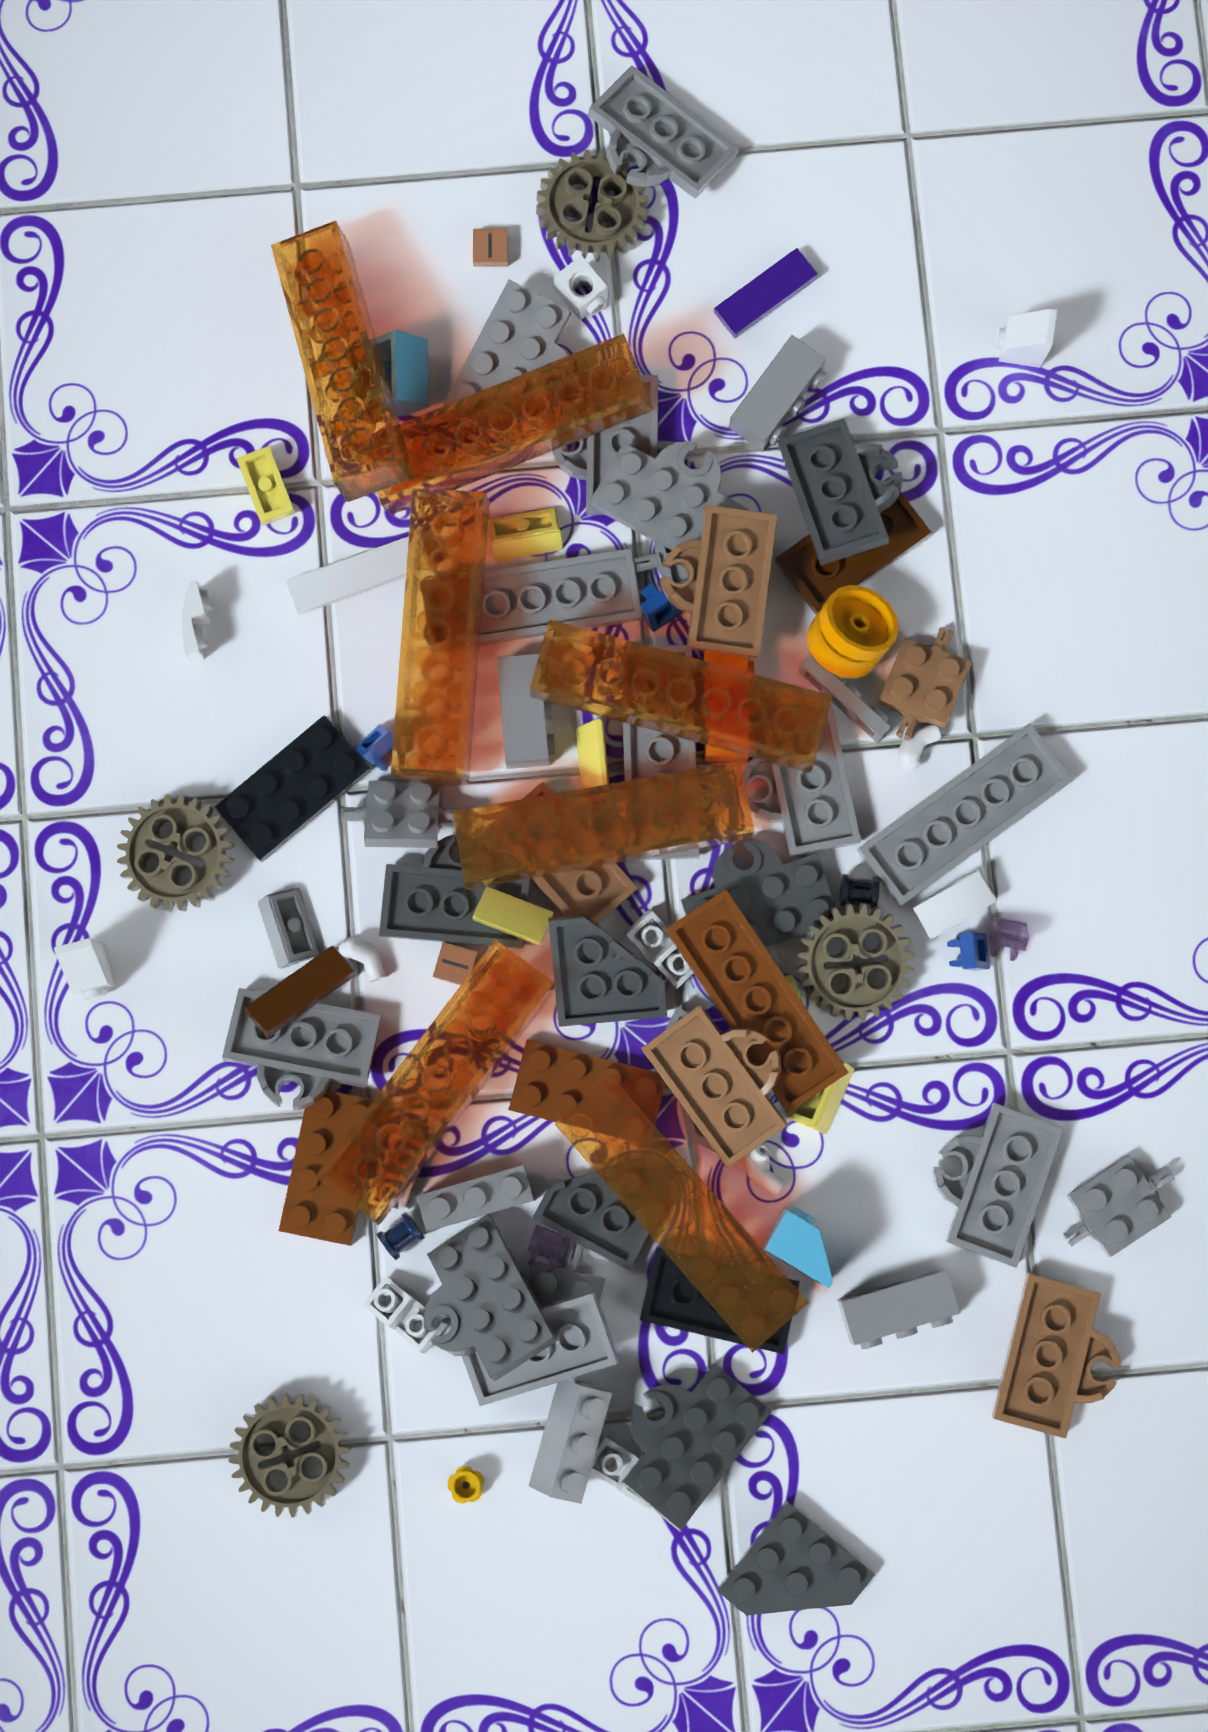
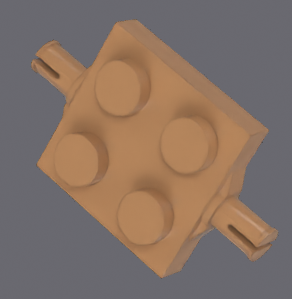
M940 627L933 645H925L904 637L878 704L895 710L903 717L900 727L896 732V736L901 739L903 734L904 740L911 739L917 722L931 723L945 729L947 727L972 661L953 655L947 650L954 634L950 629L947 630L945 635L946 628Z

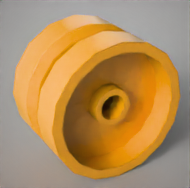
M844 586L838 588L830 595L822 606V610L816 614L809 624L806 634L808 648L814 659L828 672L842 678L856 679L868 675L894 644L899 632L897 615L890 603L879 593L864 586Z

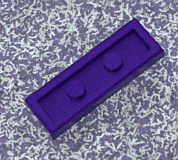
M796 248L714 307V313L735 339L815 281L818 273L799 249Z

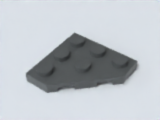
M585 914L548 918L559 1027L667 1017L664 978Z
M647 1155L549 1185L532 1218L630 1271L681 1172Z
M786 1500L717 1587V1591L746 1616L852 1605L875 1574Z

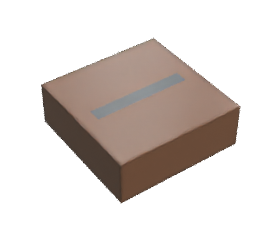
M473 229V267H508V229Z
M442 942L432 977L468 987L478 952Z

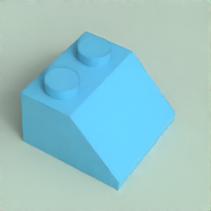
M393 330L350 348L351 416H406L428 408V339Z
M793 1207L791 1212L781 1210L760 1248L822 1286L830 1288L833 1279L820 1229L812 1225L815 1218L797 1207Z

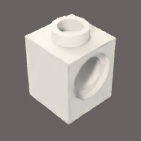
M582 255L554 276L555 290L580 320L588 314L590 316L596 315L605 307L606 300L608 299V286ZM579 286H588L592 289L587 295H579L574 290Z

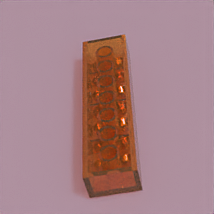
M332 221L272 244L274 260L335 486L346 501L350 502L415 478L350 243L337 221Z
M623 333L361 439L358 442L380 503L390 515H394L651 412L653 407L630 346Z
M412 489L391 775L397 780L469 784L490 501L486 494L481 491Z
M551 619L548 622L530 685L531 697L808 773H811L815 764L832 700V695Z
M741 761L452 811L466 890L749 840L754 833Z
M494 940L316 1175L319 1182L379 1226L555 991L554 981L497 940Z
M611 1075L555 1123L559 1131L752 1353L809 1303Z

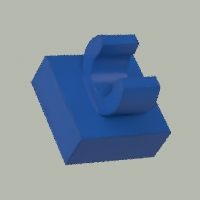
M653 583L640 590L645 598L644 602L640 604L645 623L652 632H655L682 614V610L676 608L667 600L663 590L659 592Z
M380 724L354 747L365 761L370 765L375 764L382 771L388 770V767L382 761L385 753L391 752L398 759L402 757L401 751L394 746L398 740Z
M959 933L960 940L954 939L947 942V947H959L961 949L960 959L949 961V966L972 971L990 969L986 933Z

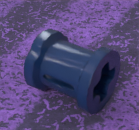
M407 1212L401 1215L402 1220L386 1232L380 1231L376 1234L382 1245L395 1260L400 1258V1252L413 1242L425 1239L424 1234Z

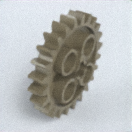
M585 150L584 159L580 160L573 152L571 153L569 164L560 158L558 160V170L552 167L548 168L547 177L549 179L542 178L540 183L542 190L537 191L536 201L539 204H536V215L541 216L539 218V227H548L546 239L549 240L557 237L555 247L557 250L567 245L569 257L577 250L581 251L584 259L587 258L588 253H593L596 262H599L601 252H605L610 259H613L614 248L625 253L627 242L635 245L637 233H643L645 226L643 221H647L649 210L645 208L648 207L649 197L643 195L645 187L626 183L628 162L623 163L620 172L614 174L609 162L604 160L603 151L600 150L595 159L591 158L589 150ZM594 179H599L600 184L592 230L590 233H586L585 226ZM581 184L585 189L576 190L571 185ZM615 190L619 195L610 196L605 191ZM569 215L577 216L580 220L577 222H570L567 219H565V217ZM603 221L611 222L614 225V227L605 228L602 227L599 223Z
M181 794L176 804L169 795H165L163 806L157 800L151 799L152 810L148 811L141 806L138 807L141 818L136 820L129 817L128 821L133 826V829L131 831L121 830L120 832L124 837L128 838L127 843L118 844L116 847L126 852V856L116 860L117 863L128 867L120 876L124 879L132 878L133 880L129 883L127 889L133 892L141 889L137 899L145 902L151 897L150 906L157 909L163 902L164 910L172 912L176 903L180 911L186 912L188 901L194 907L199 908L201 907L200 896L212 900L214 898L210 889L212 887L224 888L218 880L220 875L225 877L231 876V873L223 868L224 863L235 861L234 858L226 855V851L234 848L235 844L223 839L231 833V830L226 827L218 828L224 818L220 815L211 817L214 808L206 805L201 809V800L194 798L189 806L187 797ZM171 821L173 832L168 838L162 839L160 837V828L164 823ZM204 834L206 839L204 848L194 852L192 848L194 838ZM153 840L170 848L178 849L183 853L203 860L205 864L203 867H199L151 848L147 845V842ZM157 854L159 866L155 871L149 873L146 869V862L149 857ZM189 867L192 871V878L188 884L181 886L178 880L179 873L184 868Z
M845 903L844 913L840 914L833 906L831 907L832 918L828 920L825 916L819 914L818 918L822 925L819 928L810 924L807 926L813 934L812 938H800V941L808 946L806 951L796 952L798 957L805 960V963L797 966L796 970L808 975L800 981L802 987L813 986L807 994L808 998L811 1000L821 996L817 1007L823 1010L831 1004L830 1015L836 1017L841 1009L847 1021H850L854 1011L857 1012L862 1021H865L866 1010H871L876 1017H879V1005L883 1004L891 1010L893 1007L889 998L891 996L899 999L903 998V995L898 990L899 985H911L903 977L904 973L915 971L913 967L905 964V960L915 957V953L903 949L911 942V939L908 937H898L904 927L901 924L890 927L894 918L891 914H887L880 920L881 909L875 906L871 913L867 914L866 904L860 903L857 912H854L852 905ZM876 932L880 938L878 946L870 951L865 950L862 945L864 936L868 933ZM834 937H841L844 942L843 950L837 955H829L826 950L828 941ZM855 953L862 959L874 958L880 955L887 956V959L881 962H860L857 965V970H854L848 964L828 969L823 967L826 962L851 961ZM881 968L884 973L882 982L876 986L868 985V973L872 969ZM839 973L847 974V986L840 991L832 990V978Z
M284 1393L281 1404H278L275 1397L271 1396L268 1398L269 1409L257 1403L254 1405L257 1417L246 1413L243 1419L248 1427L238 1426L234 1430L242 1439L241 1441H233L229 1445L231 1448L239 1451L238 1455L228 1459L229 1463L239 1464L240 1467L231 1477H243L245 1482L239 1487L238 1491L243 1492L250 1489L253 1492L249 1498V1504L255 1502L258 1498L263 1500L261 1512L263 1513L271 1505H275L276 1517L282 1514L285 1507H288L292 1518L297 1515L299 1506H302L306 1514H310L312 1512L313 1500L317 1505L323 1507L326 1504L324 1492L333 1497L337 1494V1490L332 1485V1482L343 1483L346 1479L338 1470L349 1468L350 1462L341 1459V1455L350 1452L351 1447L340 1444V1441L348 1435V1432L336 1431L335 1427L342 1419L336 1418L330 1421L327 1418L331 1411L330 1406L321 1412L317 1410L318 1398H315L309 1405H305L303 1393L298 1395L295 1403H292L289 1393ZM302 1420L309 1424L311 1434L307 1440H299L294 1436L292 1428L295 1421ZM260 1434H270L274 1438L276 1446L272 1453H265L259 1449L257 1440ZM315 1441H320L322 1444L320 1448L298 1455L294 1459V1464H292L290 1459H285L266 1468L259 1467V1462L280 1456L285 1452L286 1445H288L290 1450H296ZM314 1456L321 1460L323 1471L320 1475L313 1476L307 1473L304 1466L307 1457ZM272 1470H282L286 1474L288 1482L285 1488L278 1489L272 1486L269 1479Z

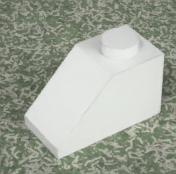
M1046 309L1009 316L1004 328L999 327L996 335L995 349H1000L999 362L1040 368L1053 344L1057 310Z
M88 938L54 947L56 957L72 994L84 996V1000H92L105 996V990L115 987L105 945Z

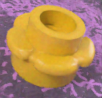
M462 1466L456 1470L455 1474L449 1477L448 1490L452 1492V1498L458 1503L475 1502L483 1493L484 1478L479 1471H473L469 1466ZM463 1482H469L470 1487L465 1489Z

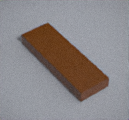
M332 945L245 1006V1012L264 1035L269 1038L355 976V970Z

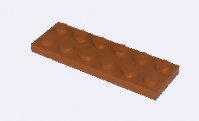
M726 889L665 929V932L731 1030L736 1028H752L763 1032L769 1037L765 1043L754 1044L750 1047L749 1056L751 1060L756 1064H764L768 1059L769 1053L778 1049L781 1059V1072L776 1085L771 1091L786 1114L849 1073Z

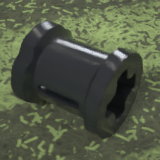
M843 874L840 886V906H845V903H864L869 905L870 909H873L875 906L877 907L880 890L879 877L867 880L850 878L849 874Z

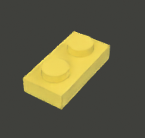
M270 446L236 458L262 526L295 514Z

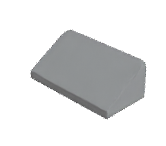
M299 888L269 894L258 901V907L279 969L313 959L320 954Z

